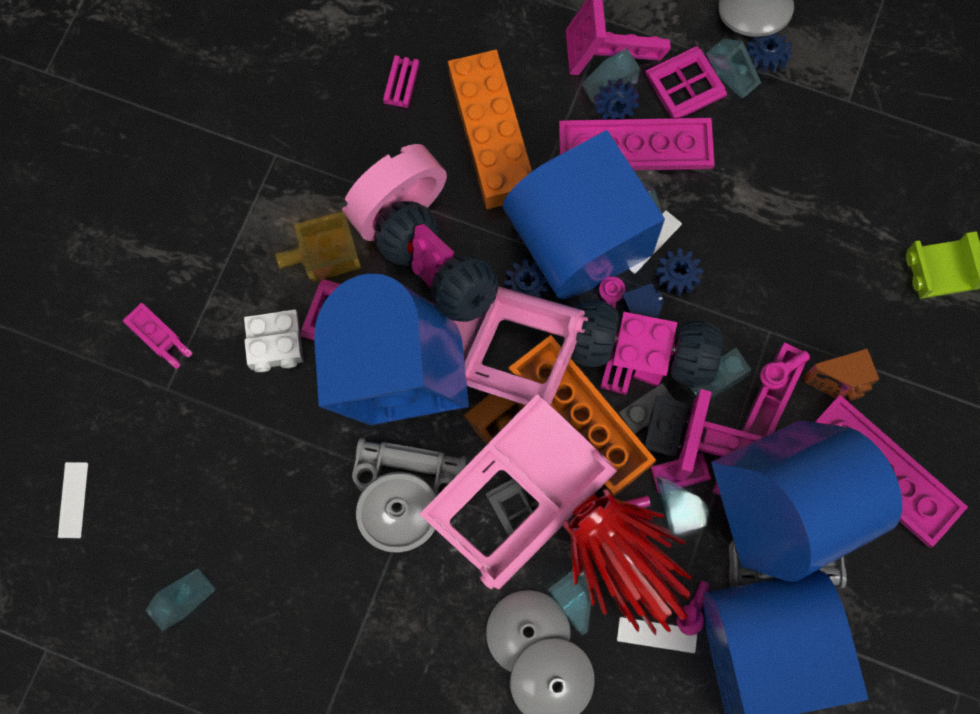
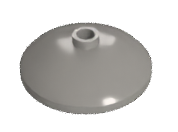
M719 0L718 9L722 21L730 29L746 36L760 37L774 34L782 30L790 22L794 11V1Z
M393 472L382 475L370 482L358 499L356 506L358 528L370 544L381 550L405 552L417 548L427 541L435 530L419 514L436 498V495L430 485L416 475L405 472ZM396 502L401 504V507L398 509L392 508V505Z
M519 591L506 596L491 612L486 629L487 643L494 659L504 669L511 672L516 658L533 642L545 638H561L570 641V625L564 610L553 598L538 591ZM531 627L534 630V635L531 638L525 637L523 635L524 628Z
M545 638L533 642L519 654L513 664L510 674V690L513 700L523 714H580L589 703L594 690V671L589 658L577 645L565 639ZM560 681L561 687L558 690H553V683Z

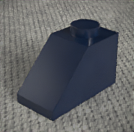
M652 283L622 294L620 300L624 312L658 318L664 304L660 291L655 290Z

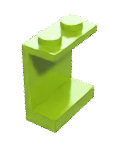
M977 231L966 233L958 241L922 246L920 241H915L907 250L906 261L908 266L912 268L914 275L912 280L915 291H918L920 299L980 289V241Z

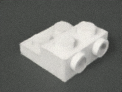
M297 310L244 317L247 365L251 370L266 372L271 369L270 367L292 368L297 366V363L304 362Z

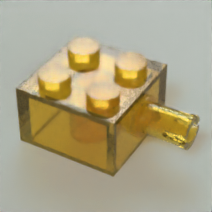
M343 211L294 224L299 243L297 245L298 248L275 253L280 269L300 263L305 265L306 273L311 282L361 269L349 222Z

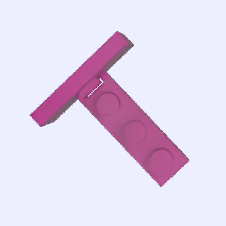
M585 0L566 29L569 73L571 75H579L593 55L661 61L671 49L670 39H660L657 36L639 37L635 34L618 35L606 32L603 0Z
M701 389L692 403L690 421L686 428L684 444L674 479L683 482L687 480L693 472L698 450L723 457L763 437L706 422L705 418L712 392Z

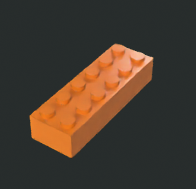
M496 49L448 61L451 84L486 210L503 206V202L509 192L532 172Z
M550 335L509 367V374L541 384L546 383L562 347ZM570 358L551 406L617 469V472L601 487L603 490H609L614 497L653 466L656 459Z

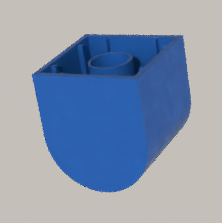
M608 130L590 138L532 171L509 192L503 202L505 213L559 299L572 298L599 286L607 277H615L653 256L665 221L664 216Z
M363 274L353 277L342 283L329 295L318 314L314 333L319 407L368 425L469 407L463 343L460 331L455 321L440 313L433 303L395 279L382 274Z
M799 420L711 462L741 567L785 581H799L893 530L901 518L902 494L892 466L882 451L867 436L850 427Z
M817 570L799 581L791 582L775 578L709 591L704 594L703 605L706 632L725 714H800L869 700L842 601L832 580L823 570Z

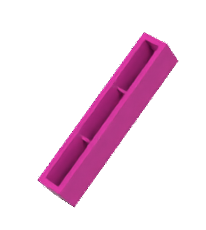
M784 343L777 351L772 363H785L802 351ZM805 363L790 372L787 383L782 388L771 390L763 384L761 385L740 431L762 437L774 432ZM716 481L712 492L721 496Z

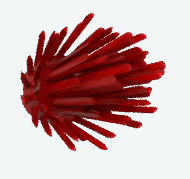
M603 490L605 495L597 498L595 494L590 496L572 511L575 517L571 522L568 523L565 520L563 524L571 539L574 586L578 583V577L582 573V565L592 606L595 604L593 590L595 588L602 613L606 615L607 608L592 564V557L610 595L614 597L622 614L632 623L636 631L639 632V625L625 600L630 601L637 614L642 616L654 635H656V628L637 600H640L655 620L657 619L667 632H671L669 625L666 623V618L672 614V611L666 605V602L682 620H686L688 616L678 603V598L658 573L685 600L690 599V592L663 565L673 570L679 576H685L687 579L693 578L648 540L646 536H650L666 547H671V543L660 537V535L680 544H685L686 541L669 533V530L649 521L653 519L650 515L662 518L666 516L665 514L617 500L609 490Z

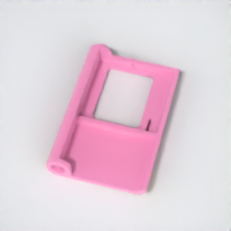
M498 286L494 303L490 305L489 310L484 312L481 317L469 322L455 321L462 337L467 386L527 405L538 394L551 405L574 351L575 344H577V333H584L585 329H582L583 322H588V318L584 316L585 311ZM501 320H509L565 338L546 383H537L482 365L483 358Z
M537 394L419 515L480 569L482 573L480 579L488 588L493 589L495 587L500 589L563 526L564 521H568L574 515L572 511L587 498L594 495L617 472V469L547 401ZM499 470H505L539 502V505L490 555H484L450 524V520Z

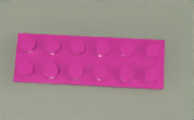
M711 118L559 121L560 155L608 130L633 170L713 169L714 167Z
M841 395L815 421L816 423L839 425L855 429L867 436L882 451L895 472L902 494V514L899 521L929 548L933 547L968 508L967 505Z

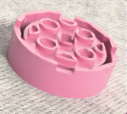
M421 144L402 147L400 150L401 154L393 158L389 155L385 156L370 167L349 190L345 197L348 204L342 208V211L363 239L375 241V227L381 215H384V211L388 207L392 208L393 204L402 201H413L428 208L439 195L446 182L447 174L425 146Z

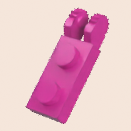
M142 302L122 320L175 369L180 366L179 361L167 353L173 345L177 346L179 351L188 358L193 354L179 341L180 338Z

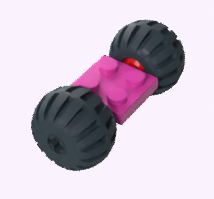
M398 202L393 204L392 208L388 207L384 211V215L379 217L375 227V241L379 251L386 259L395 264L412 265L414 273L419 275L431 289L432 300L440 313L454 321L469 322L481 317L484 312L489 310L490 305L496 299L498 282L495 272L486 261L473 255H458L453 258L454 251L439 238L438 224L433 213L427 207L417 202Z
M588 300L577 305V309L585 311L584 316L588 318V322H583L582 329H585L584 333L579 332L576 336L577 344H575L571 358L576 363L587 367L604 365L610 360L614 343H616L613 361L615 366L667 376L670 356L672 355L671 375L680 384L691 388H700L714 382L723 350V334L714 325L705 321L684 323L679 328L675 344H673L677 322L623 312L620 331L616 333L619 315L617 310L610 304L600 300Z

